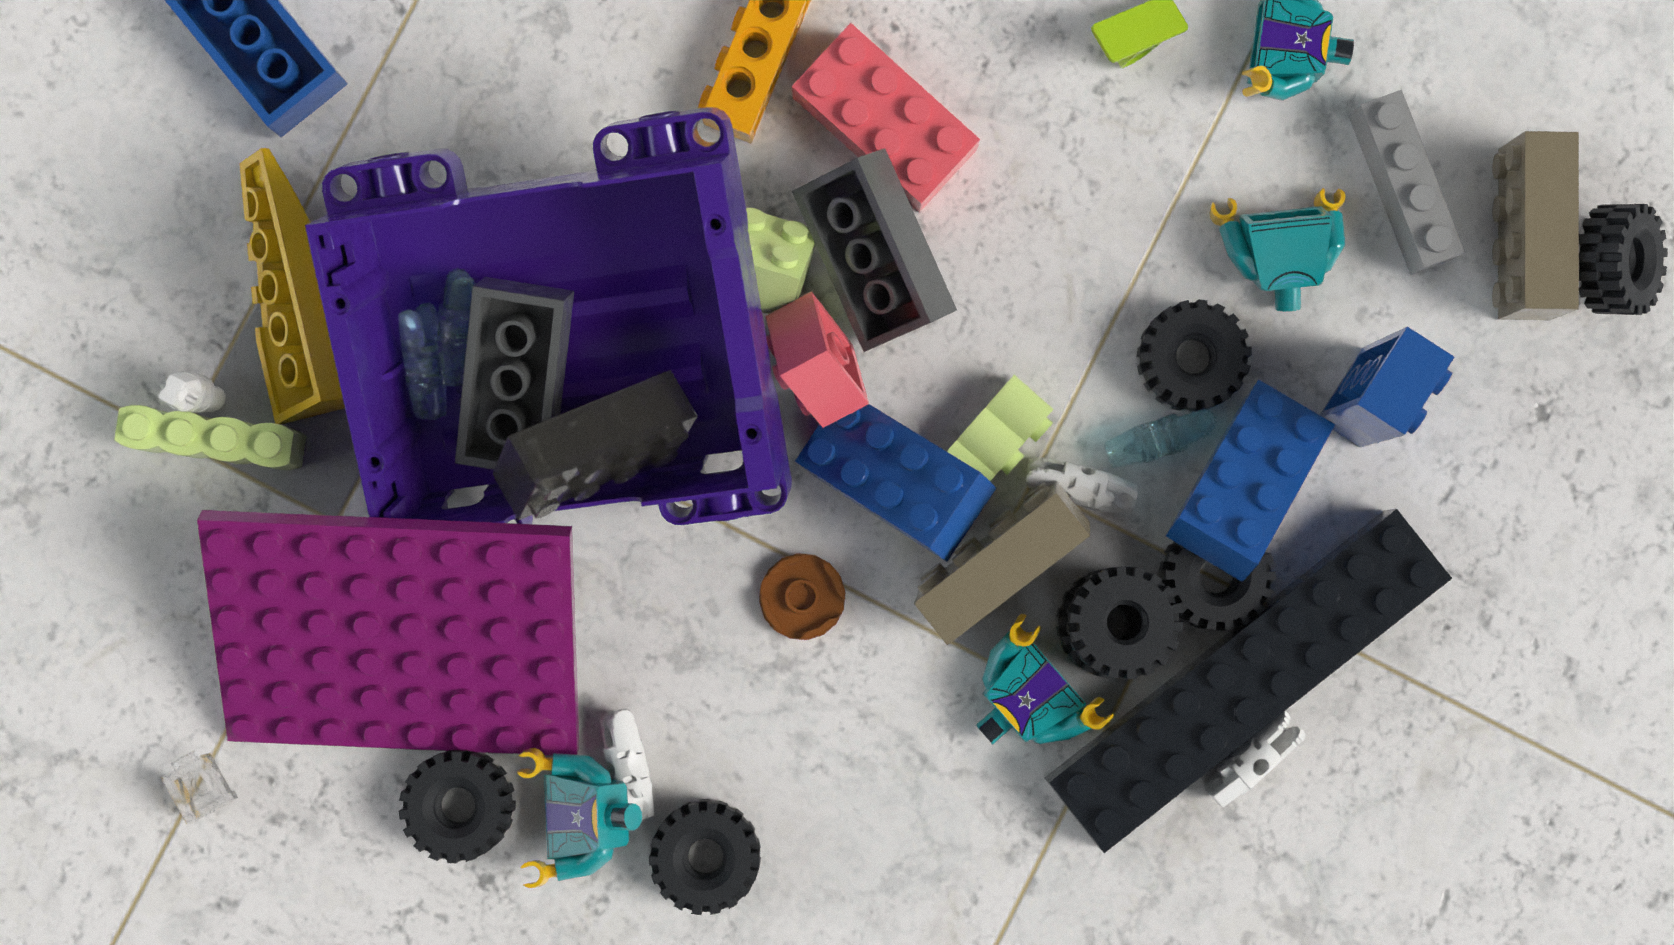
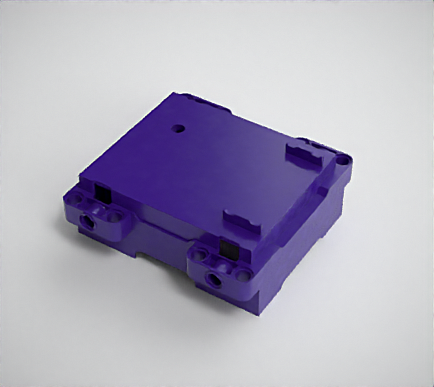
M714 107L680 112L666 111L611 123L601 129L593 141L596 169L575 174L489 187L467 188L464 168L460 158L448 149H433L413 153H393L373 157L368 160L350 162L329 171L325 175L322 182V193L327 215L305 225L369 517L508 523L514 519L517 524H532L533 514L638 501L641 502L642 507L658 505L661 515L669 523L688 525L711 521H730L742 517L771 514L779 511L785 505L791 490L792 478L778 395L773 381L733 128L730 118L724 111ZM701 119H711L719 126L720 137L718 141L707 142L699 136L697 125ZM610 133L621 134L626 139L628 151L625 156H617L609 150L607 138ZM431 161H437L444 166L446 170V180L444 183H439L430 176L429 164ZM343 174L355 180L357 185L355 196L346 194L342 189L341 178ZM484 277L574 291L555 464L544 478L455 463L473 286ZM742 450L743 462L739 468L706 474L704 465L708 455ZM489 485L483 491L484 497L478 503L448 508L447 499L454 493V489ZM778 485L781 489V493L775 496H768L762 492L763 490L777 489ZM692 500L693 505L684 508L676 505L674 502Z

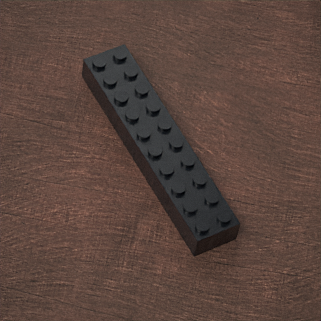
M1398 509L1384 510L1263 606L1266 608L1260 615L1253 616L1251 618L1252 622L1245 626H1237L1044 779L1103 853H1106L1439 590L1452 577Z

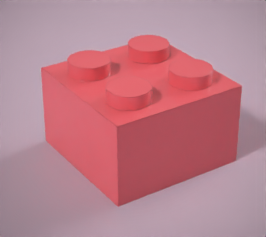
M812 291L766 316L770 333L766 336L767 345L772 355L776 358L777 363L772 366L773 373L784 390L790 388L793 391L795 400L805 416L812 414L822 428L869 404L853 344Z

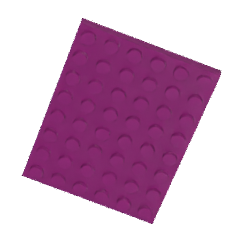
M217 510L201 511L197 524L227 741L436 751L468 750L481 753L521 754L527 749L536 748L542 751L544 755L553 756V753L578 755L579 719L572 526Z

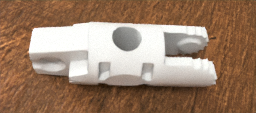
M185 371L176 372L164 378L160 384L162 390L158 396L160 400L172 409L191 413L214 412L222 408L226 400L224 390L214 386L212 380L207 376Z
M1034 457L1028 463L1027 473L1029 475H1027L1026 484L1031 490L1043 482L1050 487L1058 481L1077 505L1095 510L1131 514L1138 496L1137 484L1105 471L1067 461L1064 463L1052 459H1044V457Z
M627 709L606 711V713H603V716H600L601 721L599 722L601 723V733L605 746L603 751L611 779L625 783L627 786L628 803H634L640 807L642 820L653 817L652 783L642 739L639 738L637 725L634 723L635 718H633L631 710L628 711Z
M1286 711L1223 760L1217 768L1218 771L1204 785L1205 791L1218 805L1225 807L1239 795L1242 796L1251 790L1305 739L1307 735L1298 726H1292L1286 730V727L1291 722V717Z

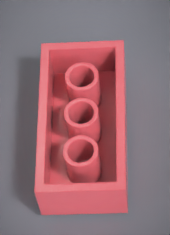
M852 23L841 32L792 85L793 99L857 157L886 149L910 205L919 213L977 151L980 139Z

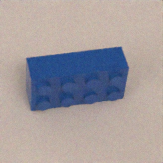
M165 0L266 126L281 138L348 85L280 0Z
M1407 326L1361 349L1319 415L1336 424L1333 430L1358 447L1378 444L1385 440L1401 437L1407 432L1413 434L1427 415V410L1423 406L1432 393L1438 395L1450 380L1452 372L1448 370V367L1455 357Z
M1258 379L1242 401L1165 536L1243 582L1259 564L1336 424Z
M870 404L824 428L819 424L795 459V462L811 475L946 562H948L997 489L981 472Z

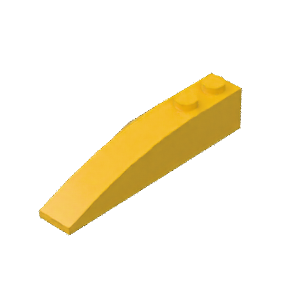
M260 148L240 162L239 166L244 219L253 223V232L251 233L249 243H247L248 261H255L257 265L258 286L251 287L252 304L260 303L262 327L255 328L256 344L275 424H286L345 408L305 227V225L311 222L270 149Z

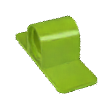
M1150 0L1091 26V31L1108 60L1112 63L1117 62L1120 68L1132 65L1162 42L1188 30V24L1173 0Z

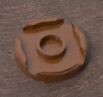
M797 553L781 558L768 569L761 583L759 603L765 620L776 632L790 639L809 640L824 635L837 624L844 610L846 592L841 576L829 562L816 555Z

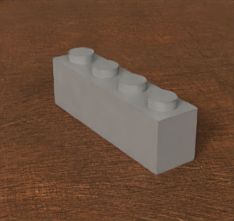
M1402 89L1361 104L1349 115V119L1410 275L1451 261L1464 254V247Z

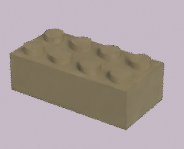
M1524 131L1499 148L1498 153L1494 155L1492 163L1493 178L1498 179V196L1494 198L1492 205L1493 220L1498 222V239H1495L1492 248L1493 264L1498 265V282H1495L1493 286L1492 303L1494 308H1498V320L1550 321L1579 310V132Z
M1058 481L1050 487L1045 482L1038 485L1023 498L1025 500L1023 508L1013 514L1008 509L989 524L990 529L987 531V536L980 541L973 536L954 552L956 556L952 558L953 562L944 568L941 563H938L920 578L922 582L917 586L919 591L914 605L947 645L1090 537L1089 520Z

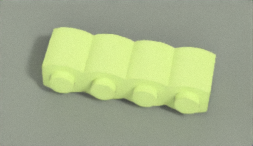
M1013 375L947 452L981 472L989 481L1000 470L1008 475L1024 457L1018 450L1029 437L1037 442L1053 424L1047 416L1054 409L1018 377Z
M130 405L119 409L114 440L125 447L146 452H169L190 458H213L234 464L254 463L278 470H293L302 467L307 436L298 430L274 423L254 425L230 417L211 419L191 412H165L147 406Z

